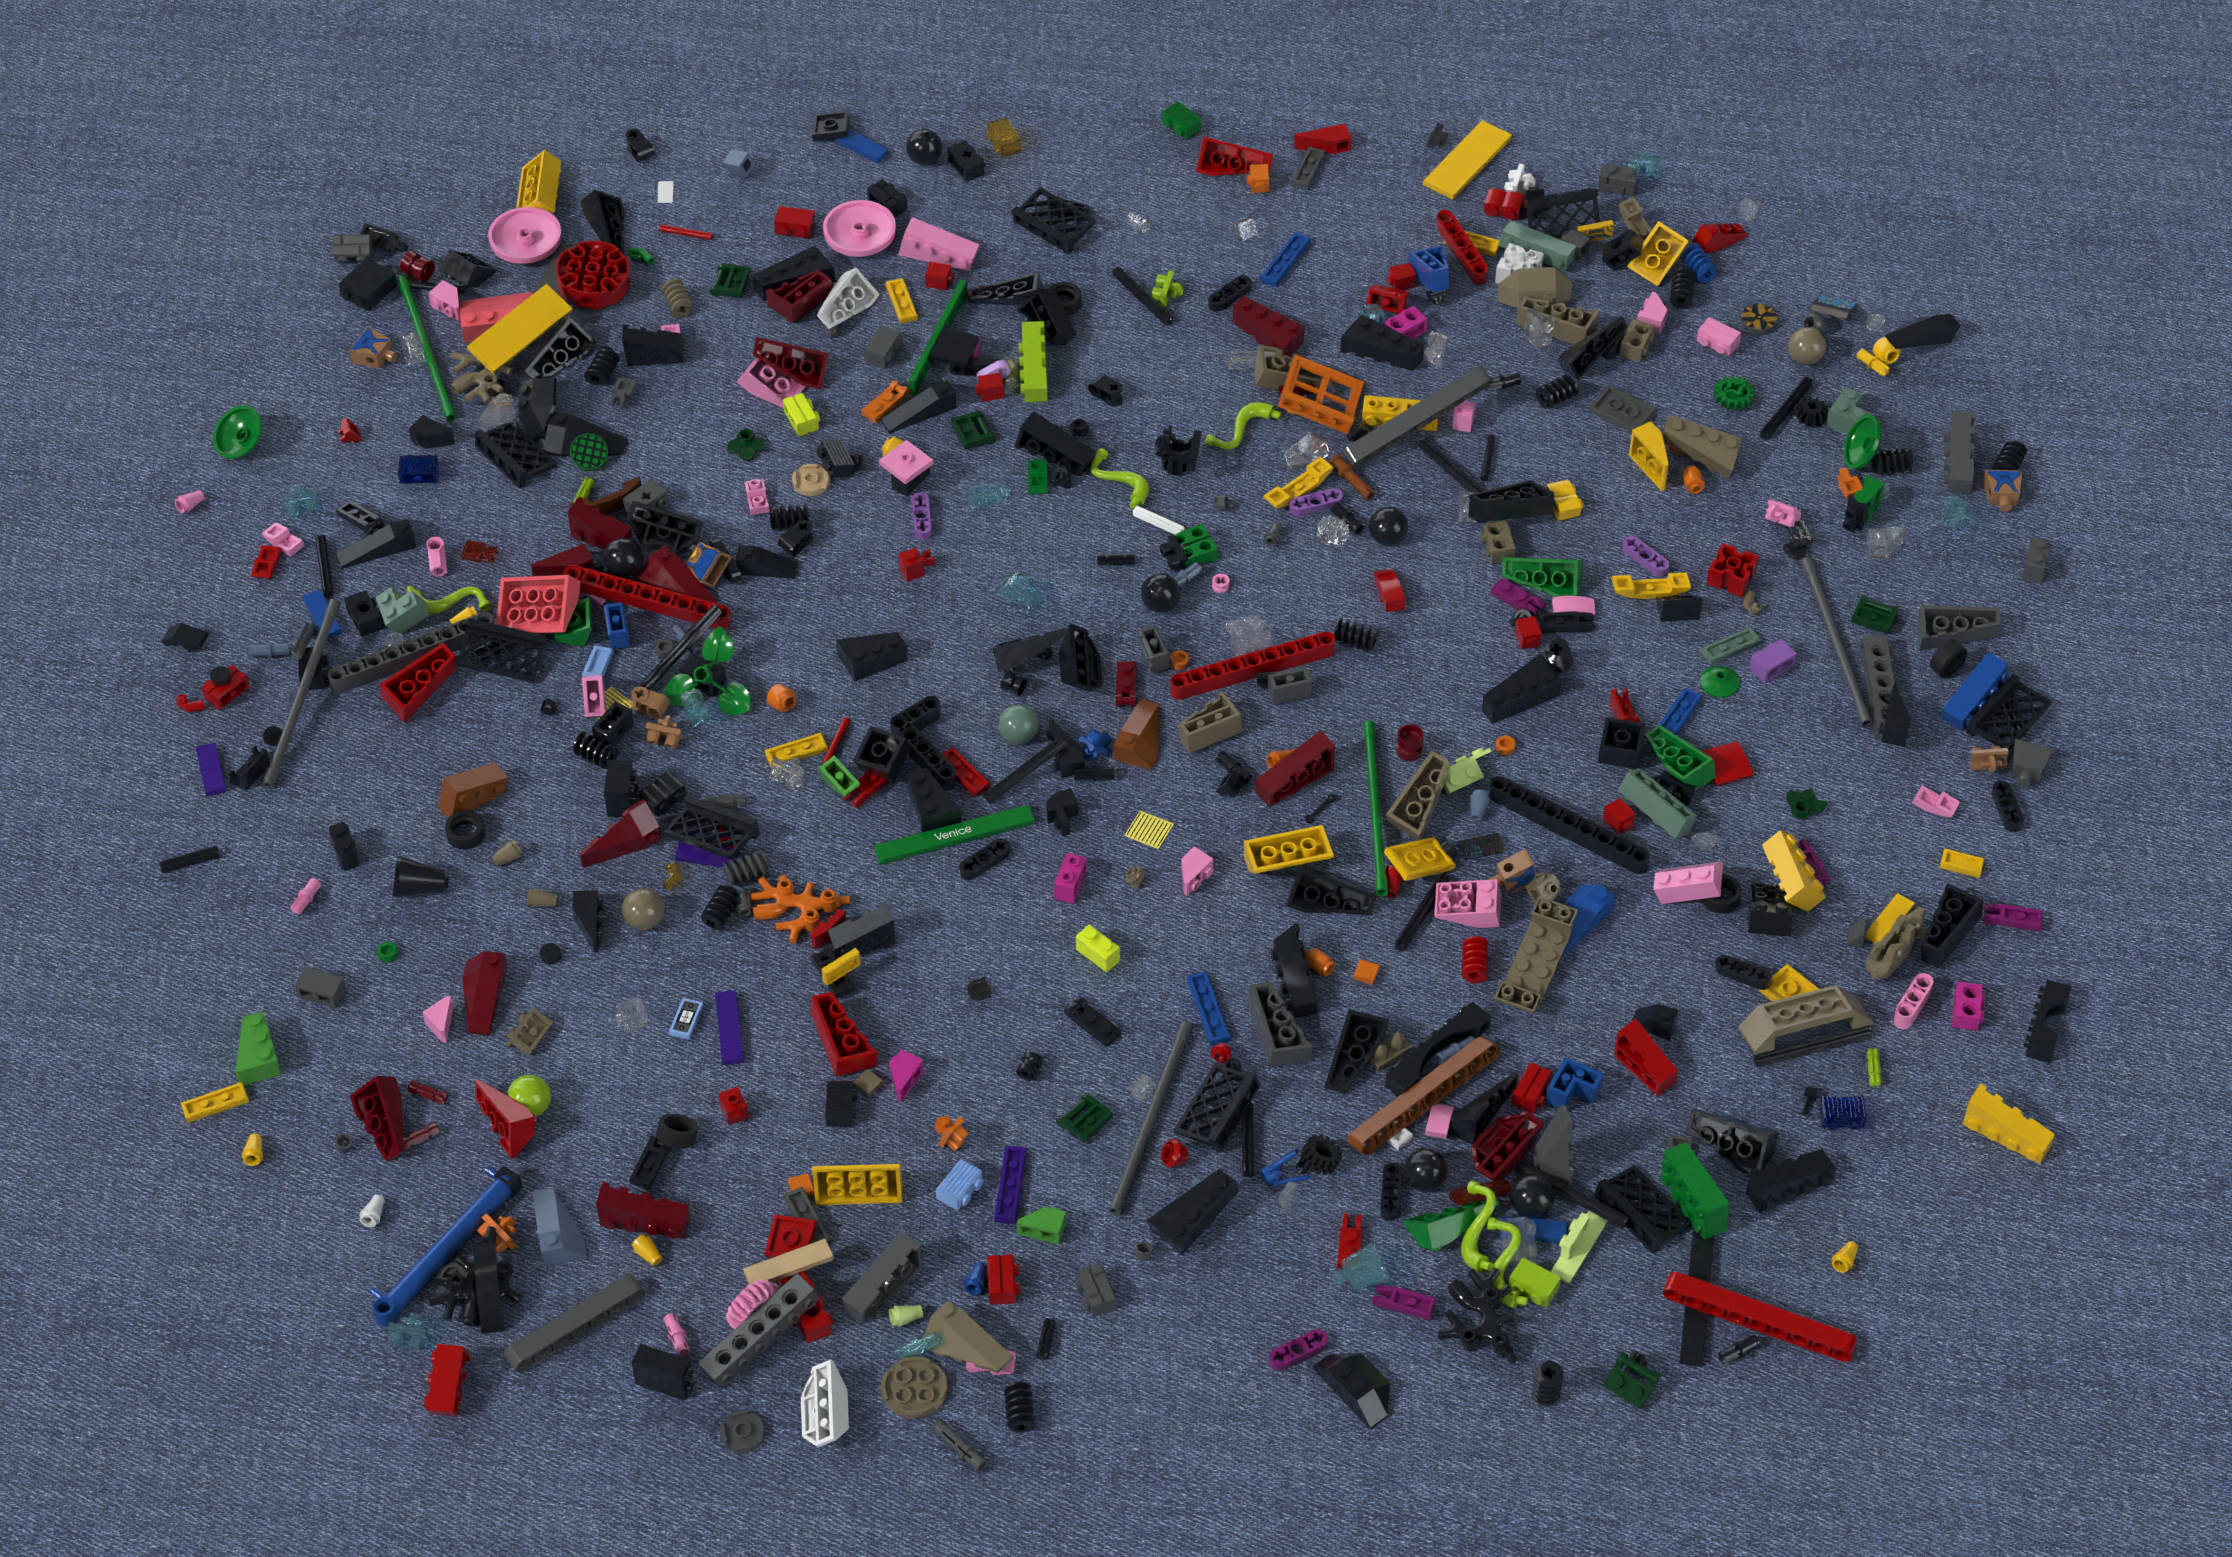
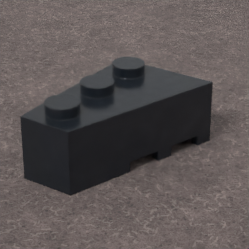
M1039 288L1017 310L1027 318L1028 322L1044 321L1045 340L1050 345H1066L1077 335L1054 289Z
M623 325L622 343L628 366L683 362L684 344L681 333L663 330L651 332L646 331V328L640 327V330L629 328V325Z
M898 632L836 640L837 655L854 682L908 660L907 645Z

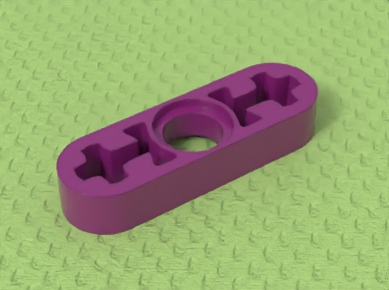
M1315 1329L1273 1349L1269 1355L1271 1368L1282 1371L1324 1351L1327 1348L1328 1336L1323 1330ZM1314 1338H1317V1340L1322 1339L1321 1343L1314 1342ZM1295 1346H1301L1305 1351L1302 1354H1296L1292 1349ZM1276 1357H1279L1280 1359L1283 1358V1362H1280L1279 1360H1276V1361H1275V1358H1276Z

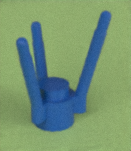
M1298 1148L1293 1149L1271 1165L1260 1170L1261 1178L1266 1185L1272 1183V1186L1276 1187L1281 1184L1310 1178L1309 1175L1279 1180V1177L1282 1176L1279 1166L1296 1156Z

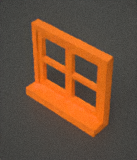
M1295 354L1278 407L1348 434L1355 419L1354 413L1364 382ZM1300 368L1322 376L1319 389L1296 380ZM1329 380L1352 388L1348 401L1325 392ZM1294 386L1317 394L1316 400L1312 401L1292 393ZM1325 397L1345 405V412L1342 413L1322 405L1323 398Z

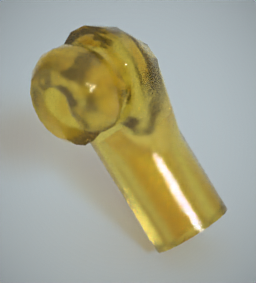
M674 861L667 863L665 866L669 877L664 881L663 887L668 891L682 877L680 866Z

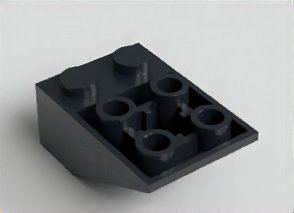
M1749 884L1748 933L1790 937L1793 916L1792 904L1786 902L1784 896L1787 893L1785 890L1782 891L1779 885Z

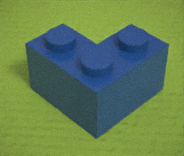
M1565 1057L1547 1088L1546 1103L1557 1108L1565 1104L1567 1108L1573 1096L1594 1103L1602 1089L1604 1073Z

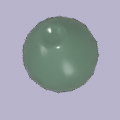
M1011 705L1004 709L999 716V732L1003 739L1009 743L1016 745L1026 744L1033 740L1038 733V717L1034 710L1026 705Z

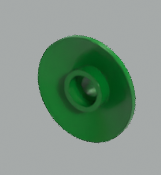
M1713 666L1702 673L1700 684L1707 694L1717 698H1726L1738 691L1740 679L1736 672L1728 667Z

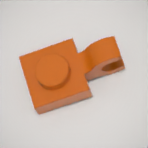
M1846 467L1838 470L1840 475H1837L1838 486L1846 499H1849L1851 496L1854 497L1857 491L1862 490L1861 482L1857 476L1851 477Z

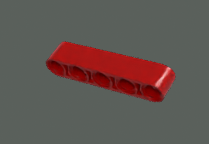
M1447 209L1440 210L1437 213V230L1471 281L1476 285L1485 284L1488 280V266L1453 213Z

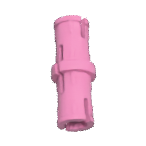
M670 1313L666 1315L664 1322L669 1332L668 1338L673 1343L676 1354L681 1357L689 1355L691 1350L685 1338L686 1332L680 1326L677 1314Z

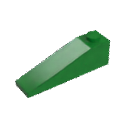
M1502 557V577L1547 593L1553 597L1579 596L1583 581L1584 559Z
M1658 725L1644 734L1646 740L1669 773L1683 783L1702 787L1716 778L1714 760L1663 726Z
M1487 1198L1463 1203L1460 1205L1461 1209L1458 1207L1441 1209V1214L1430 1215L1429 1212L1405 1219L1404 1225L1420 1247L1427 1248L1430 1251H1438L1443 1249L1442 1246L1451 1243L1469 1228L1483 1210ZM1497 1199L1495 1207L1499 1204V1201Z

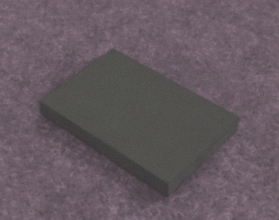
M1610 385L1603 390L1589 407L1590 413L1631 433L1633 429L1648 423L1657 411V408Z

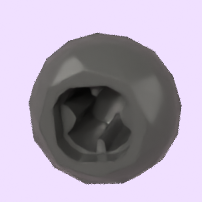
M1817 312L1807 314L1802 322L1803 327L1815 328L1820 333H1822L1826 325L1825 318Z

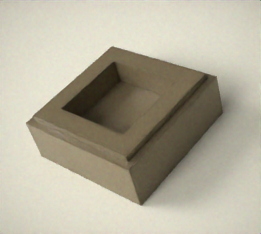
M868 1069L853 1082V1086L867 1097H870L883 1085V1080Z

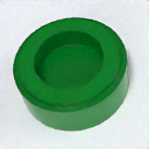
M392 942L380 944L377 948L378 959L384 963L395 961L398 957L397 946Z

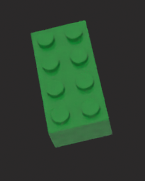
M1687 1142L1663 1151L1661 1181L1671 1191L1674 1201H1678L1681 1205L1685 1217L1690 1218L1694 1230L1700 1233L1704 1240L1727 1231L1730 1204Z

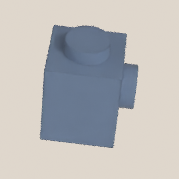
M731 149L723 164L730 174L747 178L755 162L747 152Z

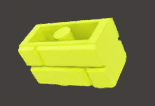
M804 393L794 395V397L791 396L783 400L784 412L799 437L819 429V413L813 411L812 401L810 398L806 399Z
M1088 925L1077 934L1076 950L1102 970L1108 972L1119 963L1120 947L1114 942L1112 943L1109 938L1093 926Z

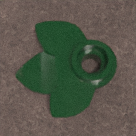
M750 429L739 431L737 438L731 440L727 446L728 454L738 453L739 457L744 461L753 459L756 451H763L765 449L764 441L757 438Z
M1811 788L1800 794L1789 790L1786 795V801L1791 806V813L1798 819H1806L1811 814H1820L1827 805L1826 801L1816 800Z

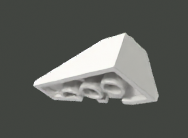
M854 268L843 273L835 283L817 316L830 329L870 307L880 294L861 272Z

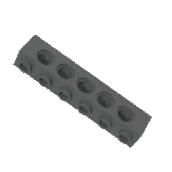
M1867 635L1862 637L1860 650L1870 713L1873 720L1875 740H1882L1883 734H1879L1881 722L1886 720L1882 719L1884 707L1889 706V704L1885 703L1887 692H1891L1893 685H1896V674L1892 672L1894 660L1890 658L1891 643L1887 642V636Z
M798 1273L794 1275L698 1362L703 1372L720 1389L724 1385L729 1384L740 1370L745 1369L751 1360L763 1353L773 1340L778 1339L784 1330L796 1323L806 1310L811 1309L816 1304L819 1297L815 1290ZM780 1315L779 1318L773 1319L775 1316ZM747 1345L746 1348L740 1350L742 1346ZM727 1360H730L728 1364L723 1365Z

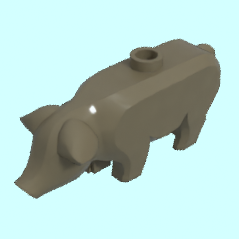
M1918 906L1906 916L1901 914L1896 919L1890 932L1880 942L1875 943L1865 964L1866 970L1871 974L1873 980L1889 978L1909 955L1915 940L1925 937L1927 931L1923 929V923L1927 910Z

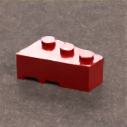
M1636 1018L1617 1031L1614 1056L1653 1093L1658 1096L1676 1083L1678 1070L1675 1065L1671 1063Z
M437 1344L436 1350L432 1352L431 1363H434L433 1371L429 1372L428 1375L430 1389L429 1394H426L424 1399V1407L432 1415L457 1417L463 1393L461 1391L462 1380H466L467 1372H464L465 1362H470L471 1355L463 1346Z

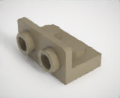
M533 1007L528 1013L523 1012L517 1020L520 1025L517 1028L512 1027L506 1036L509 1040L505 1044L509 1047L512 1043L528 1056L553 1023V1021Z

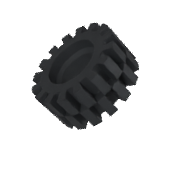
M1315 1134L1309 1137L1300 1153L1301 1160L1306 1162V1167H1311L1310 1171L1316 1170V1174L1320 1175L1321 1172L1323 1175L1331 1174L1342 1159V1150H1339V1144L1335 1145V1140H1329L1330 1137L1326 1136L1323 1138L1322 1134H1319V1136Z

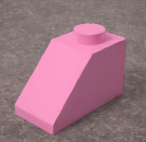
M1465 401L1455 407L1452 430L1471 433L1477 403Z
M603 674L583 676L585 717L602 716L605 713Z

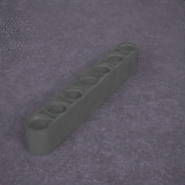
M626 1275L511 1344L504 1351V1356L516 1372H523L637 1303L643 1298L645 1291L633 1275Z

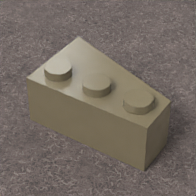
M1223 692L1219 693L1218 698L1213 702H1207L1205 708L1200 712L1195 711L1178 724L1180 742L1189 754L1242 732L1241 714Z

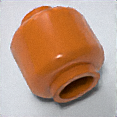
M776 684L767 694V703L770 707L780 712H787L796 704V693L783 684Z

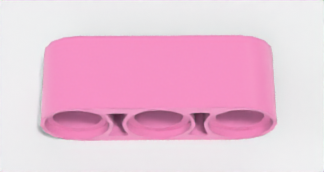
M1918 974L1897 1005L1893 1020L1897 1028H1910L1929 999L1934 983L1933 978L1929 974Z

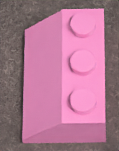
M1720 861L1675 867L1656 872L1654 891L1660 903L1666 904L1720 897L1723 863Z

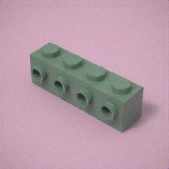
M1510 221L1502 230L1499 246L1505 249L1511 243L1523 247L1526 252L1531 249L1544 253L1543 263L1563 271L1574 261L1576 245Z
M1640 768L1628 771L1618 789L1626 800L1635 804L1641 812L1653 819L1655 824L1660 825L1671 837L1676 839L1688 835L1697 818L1695 813Z

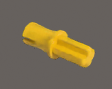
M1861 349L1857 353L1856 358L1865 363L1869 369L1875 370L1882 376L1889 374V366L1881 362L1878 356H1873L1865 349Z

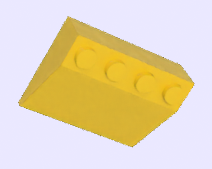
M900 1164L812 1166L816 1205L902 1203V1171Z

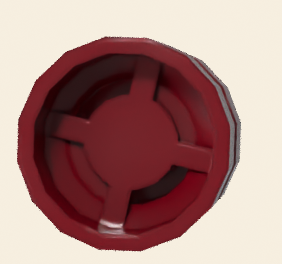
M408 251L401 260L400 270L409 276L412 275L413 278L421 282H427L434 273L435 263L414 251Z
M1414 724L1403 725L1398 730L1396 753L1404 761H1416L1422 755L1423 731Z

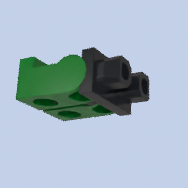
M1870 475L1865 477L1862 490L1857 491L1854 497L1851 496L1848 499L1845 520L1842 526L1849 532H1853L1856 528L1861 530L1864 524L1880 508L1881 495L1884 488L1883 482Z
M1203 524L1175 535H1169L1168 542L1160 545V553L1163 557L1172 555V557L1167 558L1170 570L1178 568L1185 570L1194 562L1201 564L1210 561L1212 564L1218 561V548Z

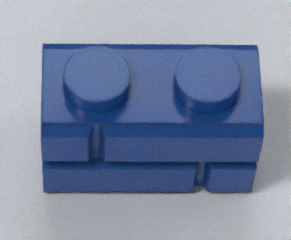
M623 603L604 605L610 648L617 649L630 646Z

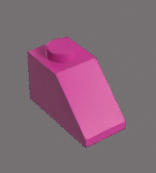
M901 1049L897 1056L894 1055L889 1063L894 1089L900 1102L903 1101L924 1072L923 1059Z

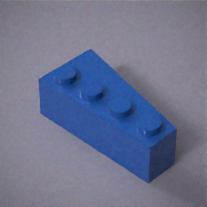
M1988 652L1942 709V719L1960 730L1968 726L1969 720L2008 679V663Z

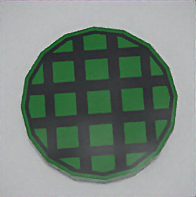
M585 433L573 440L570 447L571 460L577 468L583 471L597 470L604 465L608 456L606 443L595 434Z

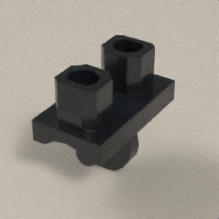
M1666 771L1661 775L1659 785L1681 803L1688 806L1691 803L1696 786L1683 783Z

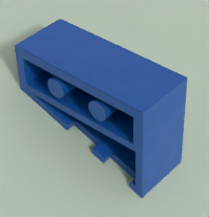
M1443 245L1409 252V262L1416 273V278L1432 292H1441L1449 288V268L1445 259V253L1443 252Z

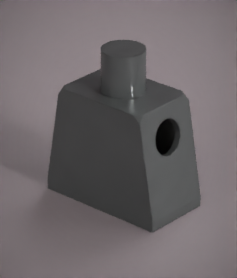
M2015 739L2011 757V776L2019 778L2018 784L2023 787L2029 786L2030 782H2040L2050 762L2053 748Z

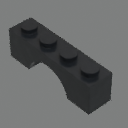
M2048 979L2045 987L2040 986L2037 998L2041 999V1002H2036L2033 1015H2037L2036 1020L2031 1018L2028 1031H2031L2032 1034L2031 1036L2026 1035L2023 1046L2027 1048L2026 1057L2047 1063L2051 1062L2058 1035L2049 1028L2046 1020L2051 1016L2064 1014L2072 986Z

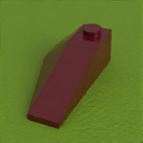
M756 337L752 353L754 357L802 386L821 390L829 353Z
M663 546L649 556L637 577L638 581L647 585L717 603V600L698 581L682 560L667 546Z
M644 799L622 813L624 817L617 824L611 823L605 835L596 837L579 853L583 868L646 849L661 839L660 826Z
M484 951L466 962L462 982L468 1032L470 1034L490 1035L508 969L505 953Z

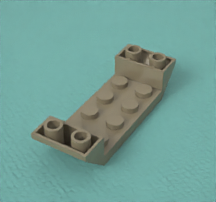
M1540 896L1538 897L1531 914L1530 925L1505 982L1501 981L1494 1000L1533 1014L1538 1010L1569 942L1578 909Z
M1834 985L1758 1005L1738 1026V1030L1753 1053L1757 1055L1775 1050V1037L1843 1019L1848 1021L1852 1029L1872 1025L1873 1021L1856 996Z

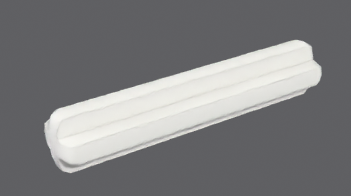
M1136 506L1133 510L1134 517L1172 534L1185 530L1183 525L1140 506Z

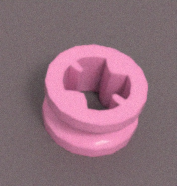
M1221 573L1216 574L1212 579L1213 590L1218 593L1226 592L1229 589V577Z

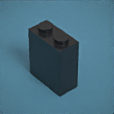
M366 258L338 285L340 295L344 300H348L359 308L370 311L397 286L395 272Z
M640 1343L631 1361L635 1385L685 1400L687 1394L693 1391L695 1385L690 1359Z

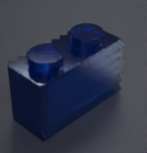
M437 455L399 456L398 478L400 484L438 483L439 462Z
M1864 1096L1821 1097L1819 1110L1822 1128L1837 1130L1839 1128L1858 1130L1865 1128L1867 1115Z

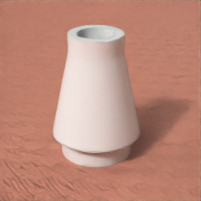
M374 1195L372 1200L360 1212V1222L364 1226L371 1228L379 1224L385 1199L382 1196Z

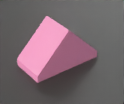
M451 996L444 997L422 1012L426 1026L444 1043H447L453 1013Z

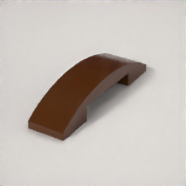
M637 477L622 483V490L592 502L586 497L583 502L592 508L594 506L600 509L599 512L604 516L624 508L623 498L642 486L641 479Z

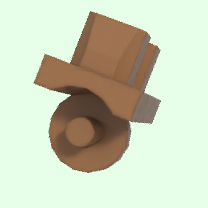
M666 715L664 720L658 719L657 724L647 722L645 727L648 731L647 742L649 744L658 745L660 737L666 738L664 745L670 749H676L679 741H684L685 735H682L681 729H677L678 723L672 722L671 715Z
M1993 746L1990 749L1974 747L1971 750L1970 769H1988L1989 773H1993L1995 769L2007 768L2009 751L2007 748H2001L2000 746Z

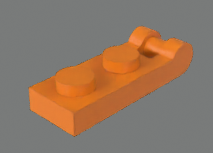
M893 380L886 390L861 409V415L876 424L909 396L910 389L906 386L902 387L901 383Z

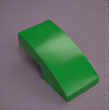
M1028 460L1029 494H1048L1047 460Z

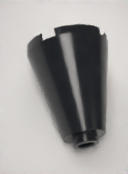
M397 856L392 896L402 897L443 892L444 888H448L449 876L445 875V871Z

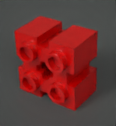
M1722 543L1717 552L1716 559L1713 560L1708 569L1706 585L1718 589L1726 587L1729 593L1743 597L1748 588L1749 581L1752 580L1757 570L1759 556L1744 551L1743 554L1739 553L1736 547Z

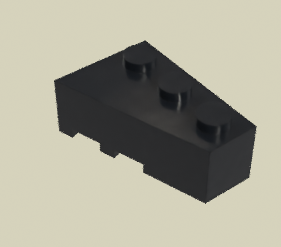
M926 768L906 772L907 788L922 833L961 823V809Z
M886 901L880 904V908L872 912L867 910L863 912L864 916L854 921L849 919L828 930L829 944L837 959L854 948L860 954H867L895 944L894 920Z

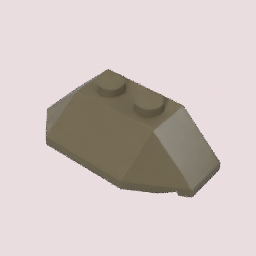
M1555 267L1519 268L1498 283V302L1518 308L1524 297L1547 300L1549 304L1554 305L1571 300L1572 281Z

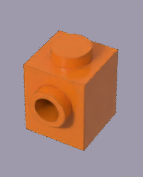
M1268 164L1250 165L1249 175L1246 176L1247 186H1250L1251 193L1269 192Z

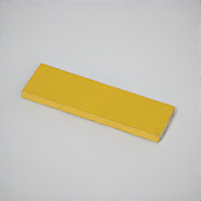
M1482 120L1423 180V185L1453 200L1512 139V134Z
M545 284L467 345V350L491 373H495L571 313L573 308L548 284Z

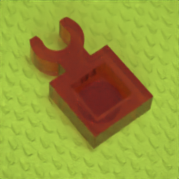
M467 540L461 556L464 560L481 562L483 558L492 563L495 562V557L491 554L498 555V549L494 546L486 548V543Z

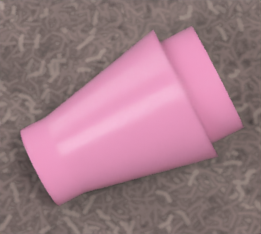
M198 490L180 495L175 500V506L180 513H188L205 499L204 494Z

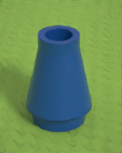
M981 1262L974 1264L963 1282L965 1291L970 1295H979L985 1289L987 1267Z

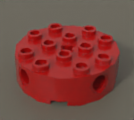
M583 241L577 243L576 247L570 250L567 248L563 251L556 262L557 288L564 299L578 308L600 310L614 305L625 297L630 287L629 261L613 244L602 241Z

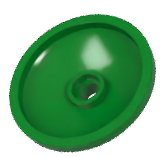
M237 406L227 411L220 418L214 430L213 444L216 451L227 459H239L251 452L257 445L262 433V419L259 413L249 406Z
M1871 414L1863 415L1854 423L1847 435L1844 445V461L1851 469L1858 470L1863 468L1878 452L1882 431L1876 416Z

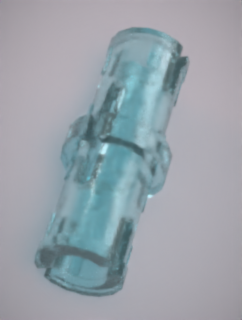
M935 1331L922 1338L916 1337L912 1339V1342L896 1347V1355L900 1354L898 1359H904L915 1354L921 1355L925 1350L941 1345V1339H936L939 1334Z

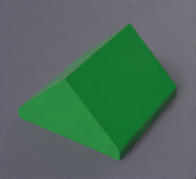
M589 597L578 601L565 633H555L556 642L584 647L592 630L591 602Z

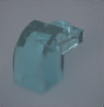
M1012 572L1004 576L995 589L1008 603L1018 599L1029 611L1034 610L1043 598V595L1032 585L1034 580L1019 572Z

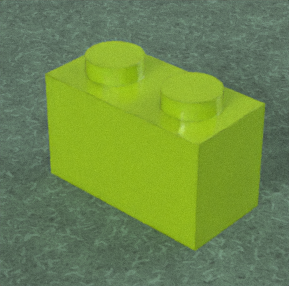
M1522 1257L1510 1275L1508 1286L1511 1289L1518 1290L1519 1295L1528 1297L1534 1304L1547 1308L1560 1288L1561 1277Z

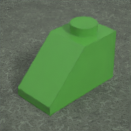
M835 755L819 767L822 779L833 791L844 797L860 785L857 779Z
M1043 1207L1018 1219L1017 1235L1059 1245L1066 1226V1212L1058 1208Z

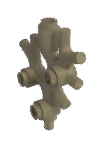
M453 351L451 354L452 359L461 361V363L453 367V371L456 374L472 364H476L479 367L484 366L472 353L461 354ZM515 358L511 359L495 373H491L485 367L481 372L463 374L452 382L450 388L455 394H462L473 384H479L478 387L466 394L464 399L470 402L475 397L480 396L484 404L488 405L491 403L489 395H495L497 392L502 394L504 388L498 384L495 374L511 375L513 369L506 366L512 365Z

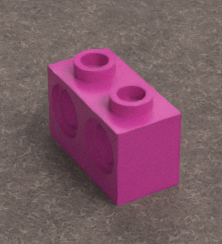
M1412 306L1387 319L1384 326L1414 339L1426 332L1427 318L1417 308Z
M1070 853L1066 854L1054 883V899L1074 904L1087 873L1085 857Z
M1957 981L1953 1000L1952 1027L1977 1031L1979 1023H1983L1985 1011L1981 1010V1006L1985 1004L1986 994L1982 993L1981 984Z

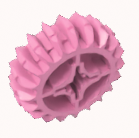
M763 1279L754 1281L752 1285L748 1284L747 1288L742 1289L741 1293L736 1295L735 1300L731 1301L732 1305L727 1309L726 1321L735 1330L775 1294L778 1289L774 1284Z

